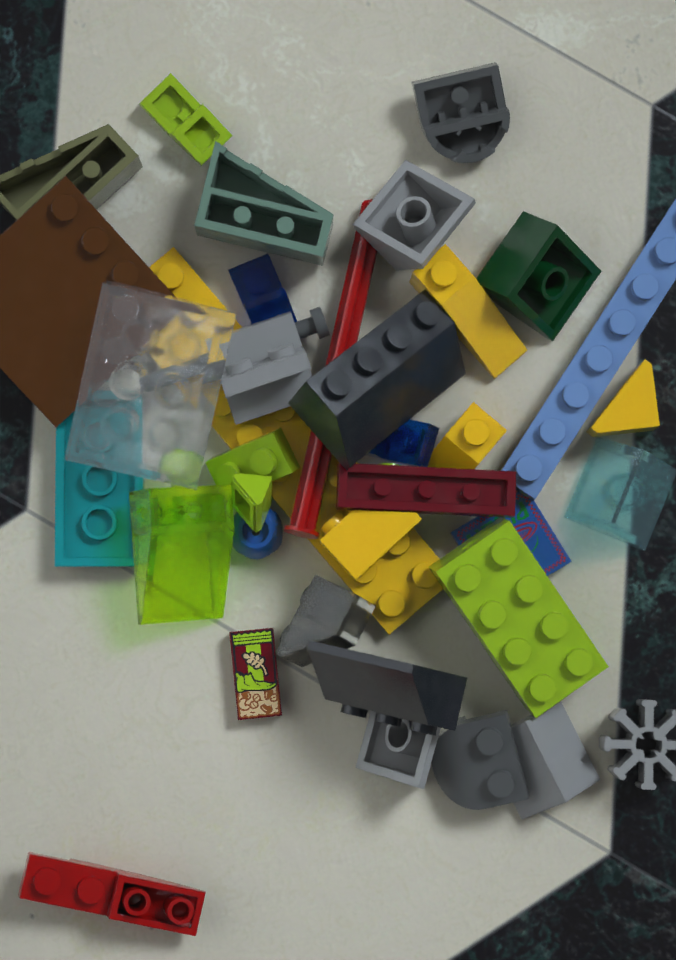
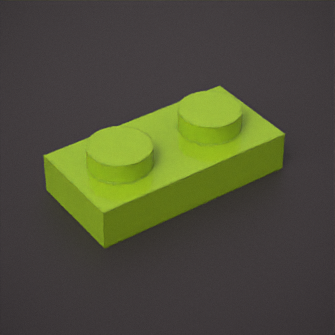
M281 428L214 456L205 462L223 501L231 499L232 476L237 473L272 476V481L300 468Z

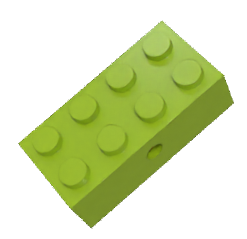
M499 517L429 566V569L518 699L535 718L609 667L510 520Z

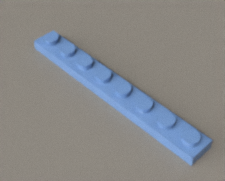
M676 198L501 470L515 471L516 490L533 501L544 487L676 280Z

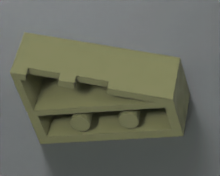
M107 124L58 146L59 149L35 160L29 159L20 163L19 167L1 174L0 204L17 220L66 176L86 199L98 209L143 166L139 155Z

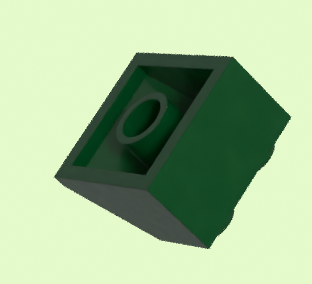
M523 211L476 279L497 305L545 338L554 341L601 273V270L557 224Z

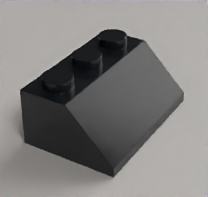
M309 640L307 650L324 698L342 703L340 712L366 718L368 710L376 712L374 721L401 727L402 719L410 720L409 730L436 736L437 727L456 730L467 677Z

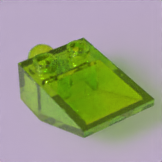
M175 448L168 451L161 461V471L164 477L171 482V487L148 488L129 492L138 625L223 618L234 536L231 484L189 486V480L196 471L195 458L189 451ZM196 513V516L191 518L188 514Z

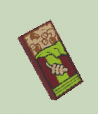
M274 628L229 632L238 720L282 716Z

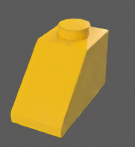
M473 402L420 467L475 469L507 430Z
M352 510L348 515L344 516L341 511H338L320 528L326 534L320 539V543L356 581L420 523L422 518L416 512Z

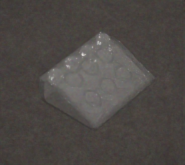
M113 281L102 283L64 460L197 490L237 313Z

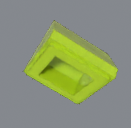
M237 473L232 476L231 505L255 532L262 530L271 506L272 476Z

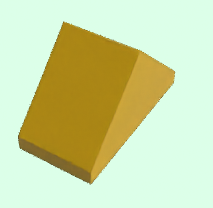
M645 359L638 365L586 433L592 437L653 431L660 426L653 368L650 362Z

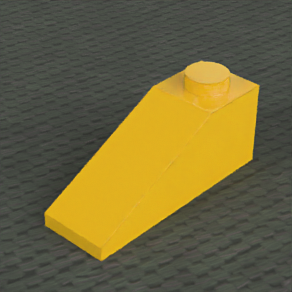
M446 244L435 253L423 269H415L412 272L409 283L419 294L425 289L454 321L458 339L494 379L527 352V348L480 283Z

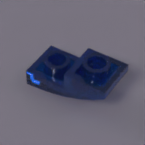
M409 420L367 455L407 466L428 467L439 428L430 423Z

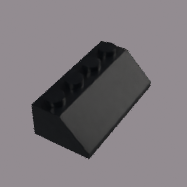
M425 289L308 379L288 404L347 471L466 374L455 323Z

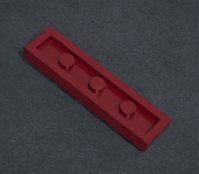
M340 463L337 465L336 509L416 512L420 514L513 518L515 516V471L358 463L346 471Z

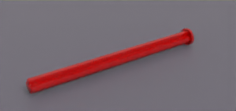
M373 199L362 202L360 215ZM357 231L355 232L326 365L354 345L359 337L377 251ZM312 430L290 525L284 526V532L302 538L318 539L319 533L315 529L332 453Z

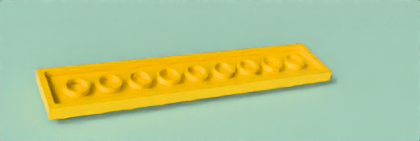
M174 247L149 267L186 308L145 346V349L162 369L210 353L207 339L243 328ZM217 369L175 383L230 449L279 428L282 429L300 468L291 474L272 481V498L291 519L311 429L291 406L236 425ZM332 455L315 529L319 533L318 539H308V541L387 634L390 635L443 590L429 569V566L438 561L439 557L413 528L355 581L320 543V539L326 535L320 528L338 511H341L344 516L352 511L336 509L337 465L339 462Z

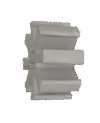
M638 699L636 700V705L639 706V725L637 726L626 715V709L615 708L608 718L609 720L616 721L625 730L627 735L625 739L600 735L599 748L606 752H609L611 749H626L627 753L614 766L609 765L608 771L615 778L625 780V774L638 763V781L635 782V786L643 790H655L657 786L653 783V763H656L666 773L665 777L667 779L676 781V766L665 755L667 750H676V739H667L665 736L676 725V709H666V715L654 726V707L657 706V701ZM644 732H647L648 738L656 741L655 749H648L650 752L648 756H645L644 750L636 748L637 738L644 739L642 736Z

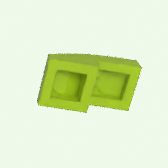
M171 73L139 103L144 111L200 166L212 156L215 141L224 145L233 136L204 104H199Z

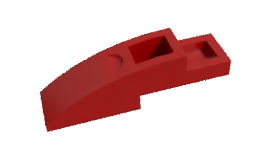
M28 852L18 897L105 915L112 920L196 936L206 892L104 865L72 858L67 860Z

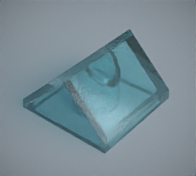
M596 437L564 518L645 551L676 476V469L644 449Z

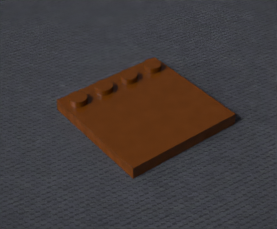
M66 176L0 235V368L45 417L57 427L186 309Z

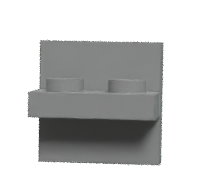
M291 312L207 339L236 425L290 407L288 402L302 385L312 377L310 370L312 368L307 353L302 346Z

